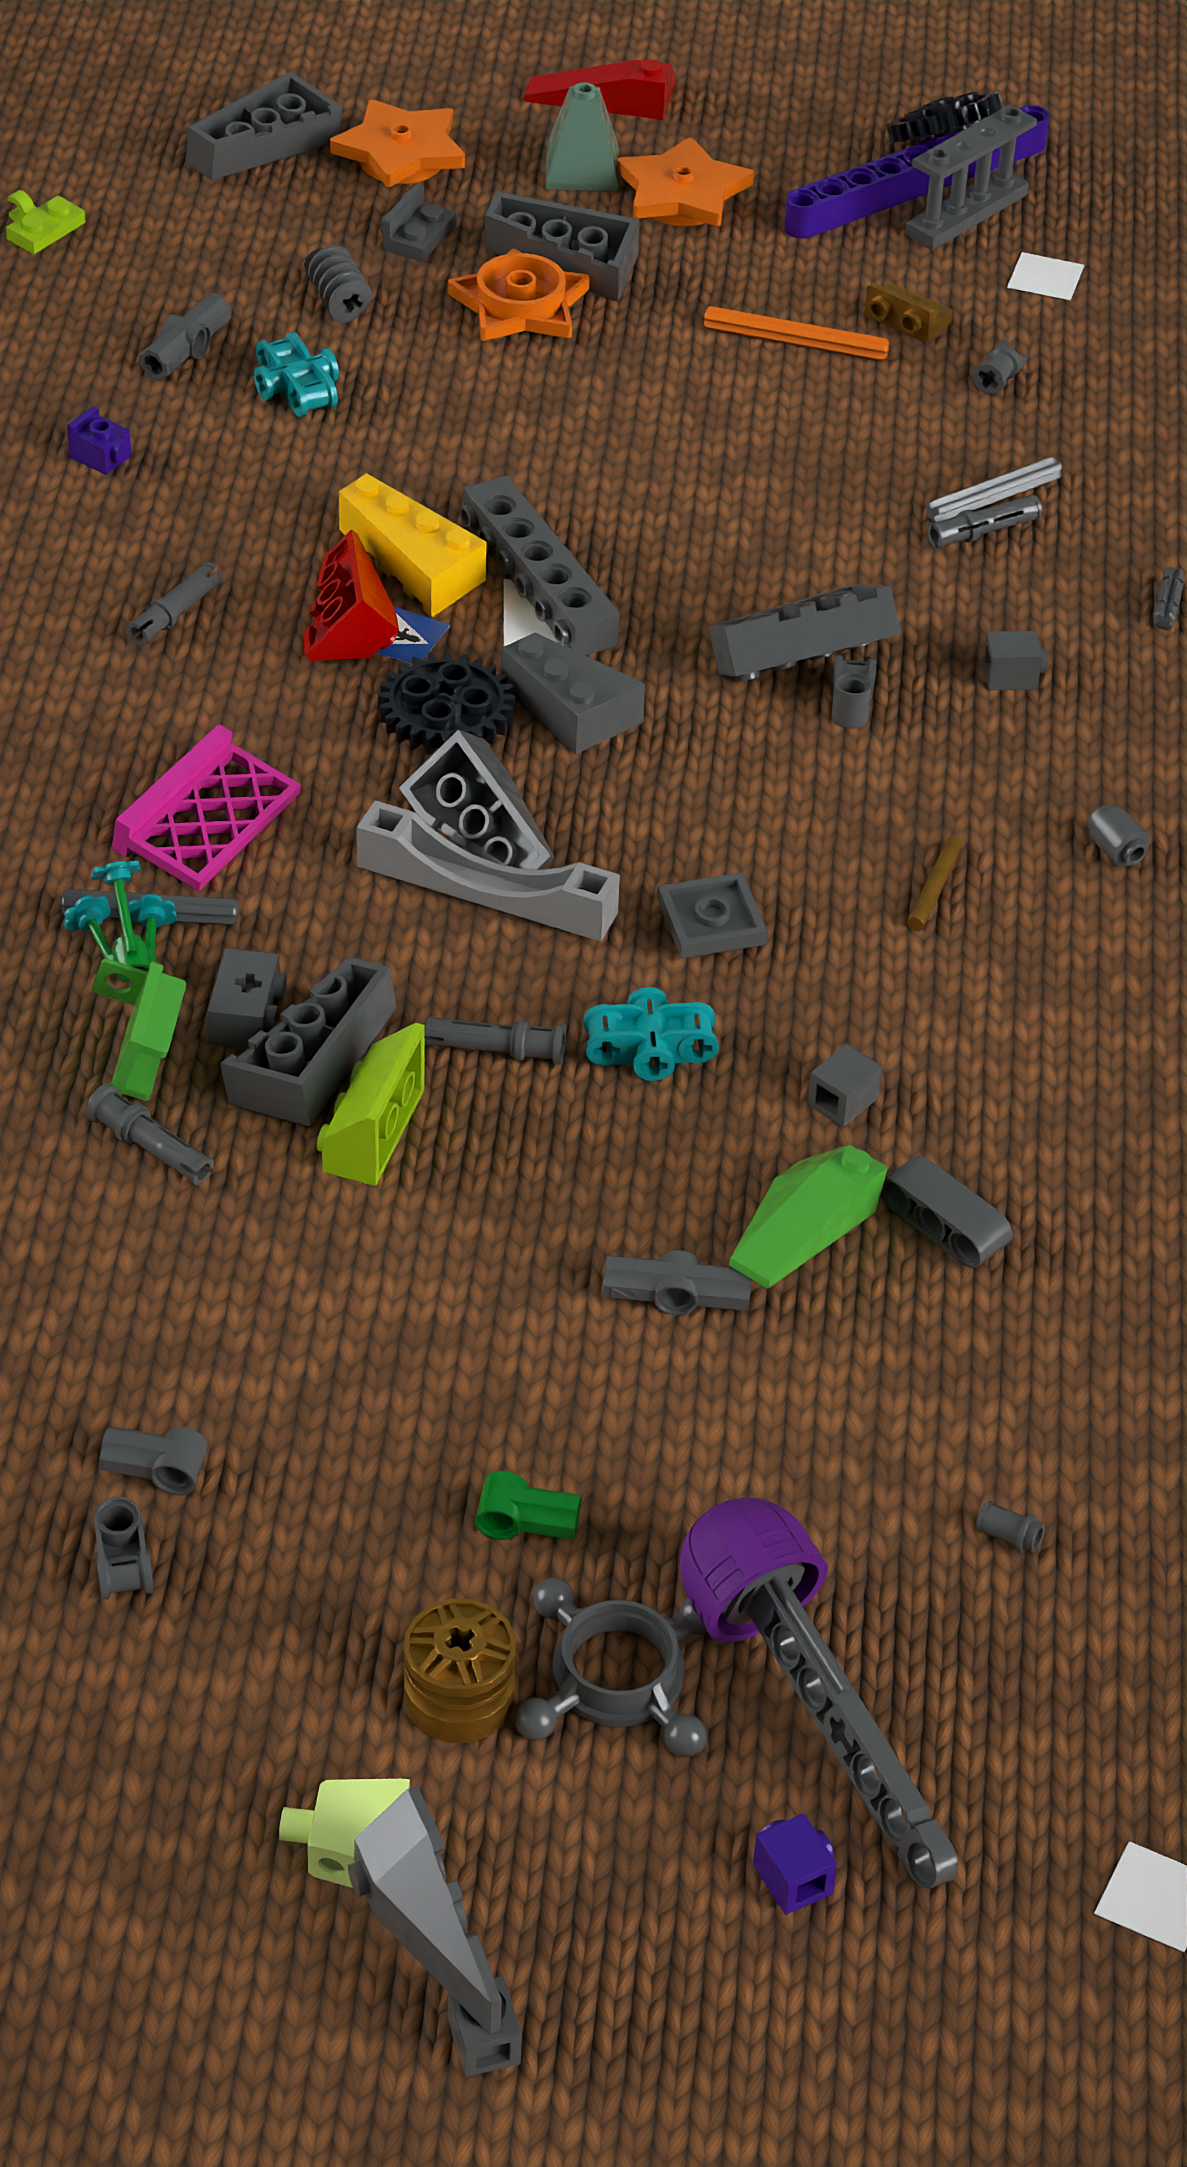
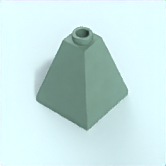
M581 82L575 86H570L547 141L546 189L618 191V142L600 87H595V85L588 82Z

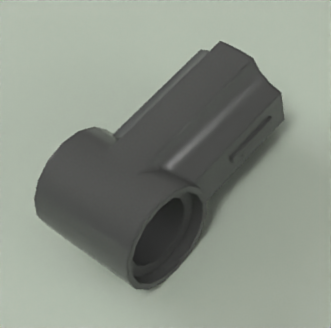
M111 1426V1428L106 1429L102 1440L99 1458L100 1470L152 1479V1482L166 1493L185 1495L194 1490L209 1445L202 1434L187 1427H174L169 1429L165 1435Z

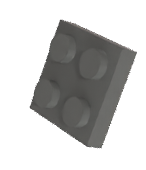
M743 872L658 885L657 900L680 958L767 945L768 931Z

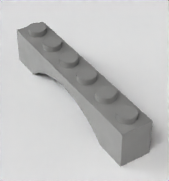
M376 800L357 826V867L600 942L618 914L619 874L580 862L561 868L545 870L519 869L497 864L473 855L451 843L432 829L415 812Z

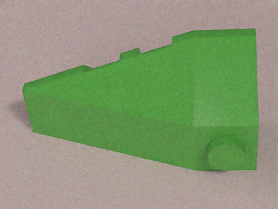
M851 1145L799 1161L773 1180L733 1252L729 1266L765 1288H770L876 1212L888 1167L873 1159L865 1151L856 1149Z

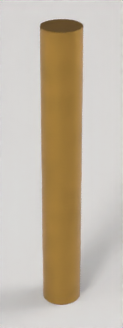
M957 835L948 837L907 920V925L910 929L921 931L924 928L962 850L964 841L961 837Z

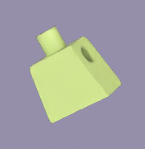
M410 1779L325 1780L319 1786L314 1811L289 1807L283 1808L279 1840L307 1843L308 1872L313 1877L353 1888L349 1878L348 1864L354 1863V1839L403 1792L410 1788Z

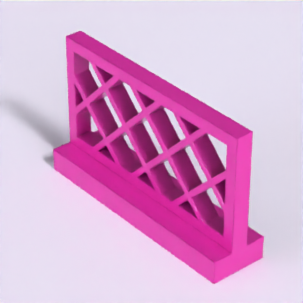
M218 724L116 819L112 849L124 857H127L134 851L199 892L300 794L301 785L231 743L233 732ZM232 760L247 769V774L225 775L224 767ZM273 785L283 792L279 796H260L258 786ZM250 786L253 797L230 798L228 787ZM220 787L222 798L200 799L198 791L202 788ZM255 809L257 817L254 820L235 821L233 810ZM225 810L227 821L205 822L203 811ZM195 811L197 822L174 823L173 815L176 812ZM230 833L232 841L229 844L210 845L208 834ZM200 834L202 845L179 846L177 835ZM151 836H169L171 847H154L146 842V840ZM205 858L206 866L197 873L182 863V859Z

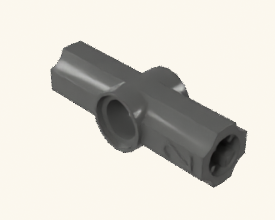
M211 292L183 316L177 314L168 316L162 326L160 337L139 354L140 366L147 372L148 377L160 381L189 356L199 359L206 353L211 336L231 319V307L224 301L223 296Z
M682 1250L667 1252L659 1260L607 1255L603 1297L655 1302L659 1310L674 1316L691 1313L696 1309V1306L749 1311L752 1279L732 1267L701 1264L695 1255Z

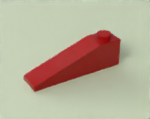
M648 59L533 76L526 90L524 102L562 107L570 86H575L581 82H588L595 85V87H600L608 113L663 120L676 84V75L671 64Z
M351 529L324 556L316 585L322 592L319 595L318 601L311 604L309 612L315 617L314 625H309L305 628L303 635L305 656L311 661L371 658L379 649H387L394 642L399 631L396 611L358 534Z

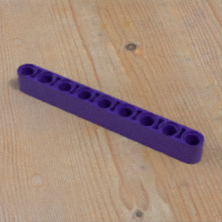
M1036 105L1020 108L1024 113L1036 118L1037 125L1016 137L1014 162L1037 154L1045 149L1050 117L1049 112L1045 108ZM962 131L943 135L790 191L786 196L784 231L791 237L809 238L928 194L930 176L913 167L912 160ZM1001 146L992 152L990 171L998 168ZM977 160L968 165L967 179L975 176ZM953 174L944 178L943 188L952 185Z

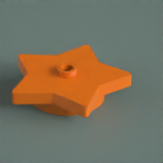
M371 99L368 102L362 124L330 139L331 154L359 161L365 173L382 181L386 187H392L395 184L421 182L433 177L441 169H460L465 167V153L449 137L454 124V109L452 108L407 111Z
M690 137L661 155L620 157L617 159V173L637 191L633 205V218L635 219L651 217L661 223L674 226H695L704 223L721 226L725 200L753 185V170L713 160Z
M511 249L507 254L487 261L481 266L477 274L449 279L448 294L478 313L481 341H488L523 331L571 338L572 320L569 307L589 290L590 276L588 274L563 271L559 265L550 259Z

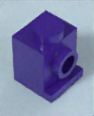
M92 406L67 425L70 458L106 475L131 457L130 430L99 416L98 408Z

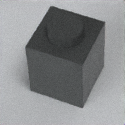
M992 631L986 633L983 668L988 690H1038L1040 673L1047 670V650L1045 647L1039 646L1036 631Z
M843 1045L811 1072L807 1105L844 1128L878 1099L882 1066L849 1045Z

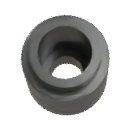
M1107 804L1098 808L1091 815L1088 821L1091 839L1116 865L1120 867L1134 865L1146 856L1150 844V836L1123 808Z

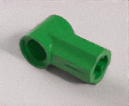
M496 1471L486 1476L475 1525L482 1534L497 1540L514 1538L518 1535L519 1531L574 1540L579 1524L582 1495L529 1487L525 1479L516 1473Z

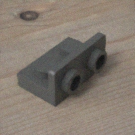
M416 183L407 194L402 195L400 201L390 212L385 213L382 218L380 231L383 234V250L423 262L457 226V213L443 209L439 205L424 203V185Z

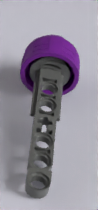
M739 1498L725 1501L712 1507L693 1524L684 1540L680 1555V1569L685 1591L693 1609L698 1614L701 1622L706 1626L707 1632L714 1640L719 1642H735L745 1640L759 1633L762 1635L887 1839L899 1848L897 1855L912 1879L922 1888H932L952 1881L958 1872V1860L950 1840L936 1819L932 1820L928 1805L803 1608L819 1591L827 1576L828 1566L820 1555L819 1550L813 1544L800 1522L790 1512L775 1503L758 1498ZM874 1766H875V1768H876V1770H877L878 1778H877V1776H876ZM902 1811H903V1813H904V1815H905L906 1823H905V1821H904V1819H903ZM929 1853H930V1855H931V1857H932V1860H933V1863H934V1868H933V1866H932V1864H931L930 1857H929Z

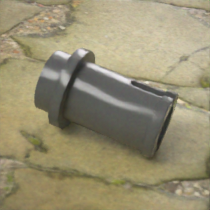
M992 1501L985 1502L980 1510L976 1522V1531L1015 1545L1016 1551L1019 1553H1024L1026 1550L1034 1553L1043 1539L1045 1524L1038 1522L1037 1515L1029 1514L1026 1517L998 1506Z

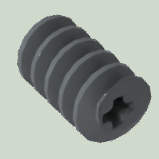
M333 245L316 249L306 256L304 262L305 273L309 276L310 281L335 321L344 324L359 317L361 312L370 304L372 291L346 248Z

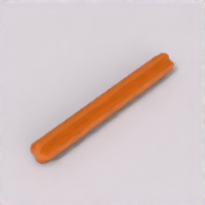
M713 306L708 307L704 315V327L707 329L880 361L886 359L889 350V340L882 337Z

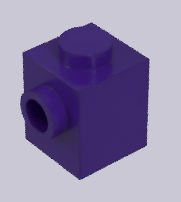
M804 1813L787 1821L783 1819L773 1821L756 1834L753 1866L785 1915L833 1894L837 1862L833 1858L832 1846L822 1830L816 1831Z

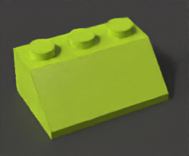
M414 1023L372 1044L364 1060H358L355 1063L347 1093L341 1092L334 1107V1117L330 1125L324 1124L318 1136L317 1150L322 1152L324 1173L373 1186L377 1185L424 1092L425 1025Z

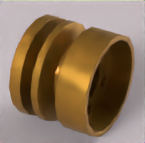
M473 1599L445 1600L428 1606L416 1615L405 1632L404 1706L411 1722L427 1736L446 1743H471L491 1736L504 1726L514 1708L516 1636L508 1619L494 1607Z

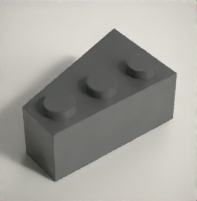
M538 633L528 635L501 648V674L507 675V684H513L515 700L575 754L643 723L645 683Z

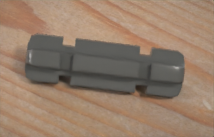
M1168 567L1164 570L1153 623L1157 628L1164 627L1169 630L1175 626L1186 575L1181 568L1175 570L1172 567Z

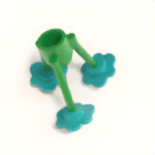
M117 861L94 868L91 873L92 879H104L105 884L114 885L123 936L115 941V947L112 950L99 926L111 914V909L108 905L109 901L106 896H100L95 899L94 896L87 895L80 898L75 903V907H71L64 912L66 918L64 922L65 929L70 932L79 929L84 931L90 930L104 958L148 971L151 961L157 963L155 953L156 928L161 927L163 924L174 923L177 919V913L174 911V902L169 900L163 901L160 896L155 894H147L142 896L140 900H131L127 903L124 882L132 879L131 874L141 871L139 861ZM131 922L146 927L145 942L142 941L139 935L133 934ZM116 973L118 979L130 981L128 977Z

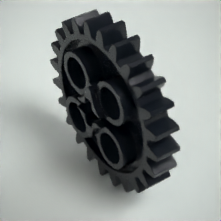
M978 91L957 97L946 96L918 107V110L906 113L904 117L891 121L886 127L890 142L896 143L911 140L914 143L971 127V124L985 119L1003 107L999 91L978 94Z
M445 652L443 659H437L432 653H428V661L425 662L412 657V667L400 663L398 664V673L388 672L387 682H381L380 693L378 694L380 723H386L387 734L396 733L397 743L409 739L410 750L423 745L426 746L427 755H430L435 748H440L457 730L480 737L487 743L494 745L496 743V734L505 736L507 734V725L513 724V714H515L513 684H507L506 674L496 675V665L483 668L482 658H478L472 663L467 662V654L465 653L458 660L452 659L450 652Z

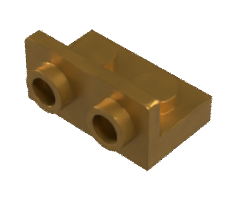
M875 282L867 286L864 316L911 337L928 343L952 323L953 310L938 304L934 300L912 293L902 286L889 283L884 287Z

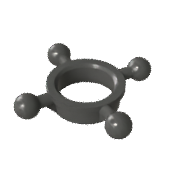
M556 1577L542 1580L533 1592V1604L536 1611L545 1618L559 1619L566 1626L553 1657L552 1674L557 1693L546 1700L542 1698L526 1699L517 1707L514 1714V1724L519 1734L532 1741L545 1739L553 1732L557 1718L571 1709L586 1720L612 1727L634 1726L655 1719L665 1729L664 1740L666 1746L673 1754L679 1757H692L698 1754L704 1748L707 1740L704 1724L693 1715H680L672 1707V1704L680 1694L684 1681V1659L677 1641L689 1633L694 1635L709 1634L706 1626L701 1622L698 1614L693 1609L689 1597L683 1601L679 1615L674 1619L661 1616L658 1612L643 1604L626 1600L604 1601L587 1608L578 1609L574 1605L573 1590L566 1581ZM608 1631H627L638 1634L652 1642L662 1654L665 1667L654 1682L644 1687L628 1691H614L600 1688L583 1679L577 1672L572 1659L580 1645L592 1636Z

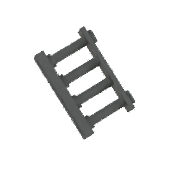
M1008 105L914 158L912 166L930 176L927 205L924 213L906 222L905 235L923 246L934 250L1028 195L1029 182L1015 175L1012 170L1016 137L1035 127L1037 119L1024 113L1018 107ZM1001 146L998 170L990 174L992 152ZM977 160L974 184L966 188L968 165ZM953 174L950 198L942 202L944 178Z

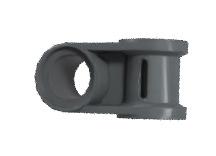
M835 654L831 691L833 692L831 716L832 720L839 726L858 728L868 722L871 695L874 693L877 658H870L869 661L846 660L842 658V655Z
M125 1497L106 1499L99 1504L94 1516L97 1545L96 1563L101 1600L109 1599L111 1593L143 1589L145 1594L154 1593L149 1549L145 1545L139 1506L133 1500Z

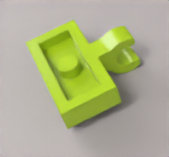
M18 190L8 196V200L14 203L17 208L9 212V217L15 222L6 227L7 240L33 255L85 223V210L60 196L54 197L38 208L24 191Z

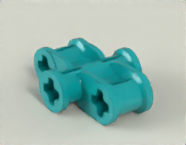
M295 332L287 333L284 339L269 343L262 340L256 343V356L259 366L254 369V380L257 391L264 401L271 400L275 394L283 393L285 400L297 417L306 416L307 411L326 406L328 409L337 406L338 397L334 382L339 379V370L331 349L324 348L320 350L319 354L310 356L308 349Z
M653 987L640 988L628 997L627 1004L596 1005L584 1014L583 1024L589 1034L586 1054L588 1059L597 1065L633 1064L634 1071L640 1078L649 1081L662 1080L674 1071L675 1063H703L717 1055L719 1050L718 1039L712 1032L716 1021L715 1013L705 1003L668 1004L667 995L662 990ZM647 1000H651V1011H648ZM695 1015L699 1016L698 1026H695ZM604 1017L607 1018L608 1028L603 1026ZM698 1039L699 1049L695 1050L694 1040ZM602 1042H607L606 1053L603 1052ZM650 1057H654V1068L650 1066Z

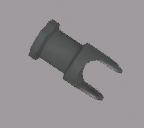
M1009 336L993 348L988 354L987 362H981L974 369L973 378L975 385L986 394H998L1005 387L1006 379L1013 378L1029 358L1030 352L1022 357L1013 348L1006 345L1010 338Z

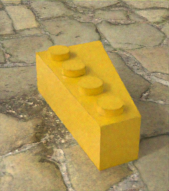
M367 473L339 491V530L344 535L351 529L355 531L368 556L375 557L380 562V570L388 577H396L403 584V592L411 599L417 598L422 602L423 611L430 618L486 581L487 542Z

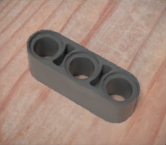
M917 1155L885 1177L881 1198L886 1206L969 1268H976L1009 1244L1013 1238L1011 1226L1002 1213L924 1156Z

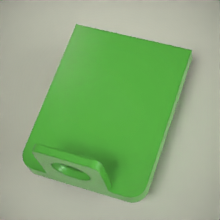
M105 958L101 961L92 990L95 993L134 1005L111 1084L119 1089L121 1096L125 1094L147 1101L152 1093L160 1060L166 1057L170 1047L186 982L162 973L164 965L151 961L148 971H144ZM113 973L122 974L130 979L132 986L127 989H116L108 984L106 977Z

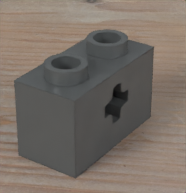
M225 948L208 1008L209 1044L249 1048L248 1040L260 1030L268 1033L278 1024L279 1007L275 1004L277 1000H284L287 987V974L280 973L279 954Z

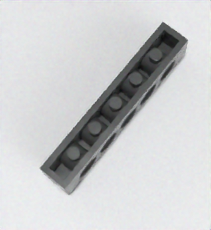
M502 476L463 488V505L460 507V517L465 528L471 529L477 537L487 542L486 552H489L496 560L501 573L507 574L514 582L518 594L522 598L526 597L533 606L538 619L545 621L553 631L557 643L585 656L618 646L619 611L508 476Z

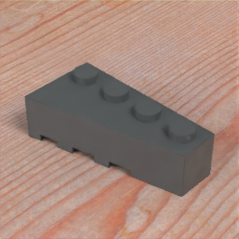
M290 71L189 126L186 163L210 180H214L329 145L330 139L340 133L342 106Z
M499 191L495 192L485 214L487 250L499 255H505L511 249H517L522 253L545 257L559 265L563 271L588 274L590 276L589 291L619 302L639 254V219Z
M871 584L849 585L708 626L719 675L734 676L736 682L759 677V670L771 667L773 671L788 669L796 666V661L825 658L833 655V652L837 650L858 648L868 645L873 641L901 634L891 585Z
M349 957L310 989L311 997L296 1006L292 1004L280 1014L281 1022L268 1033L260 1030L249 1039V1048L237 1057L231 1054L221 1062L220 1065L229 1105L310 1127L353 1069L355 1063L361 1058L397 1009L390 967Z

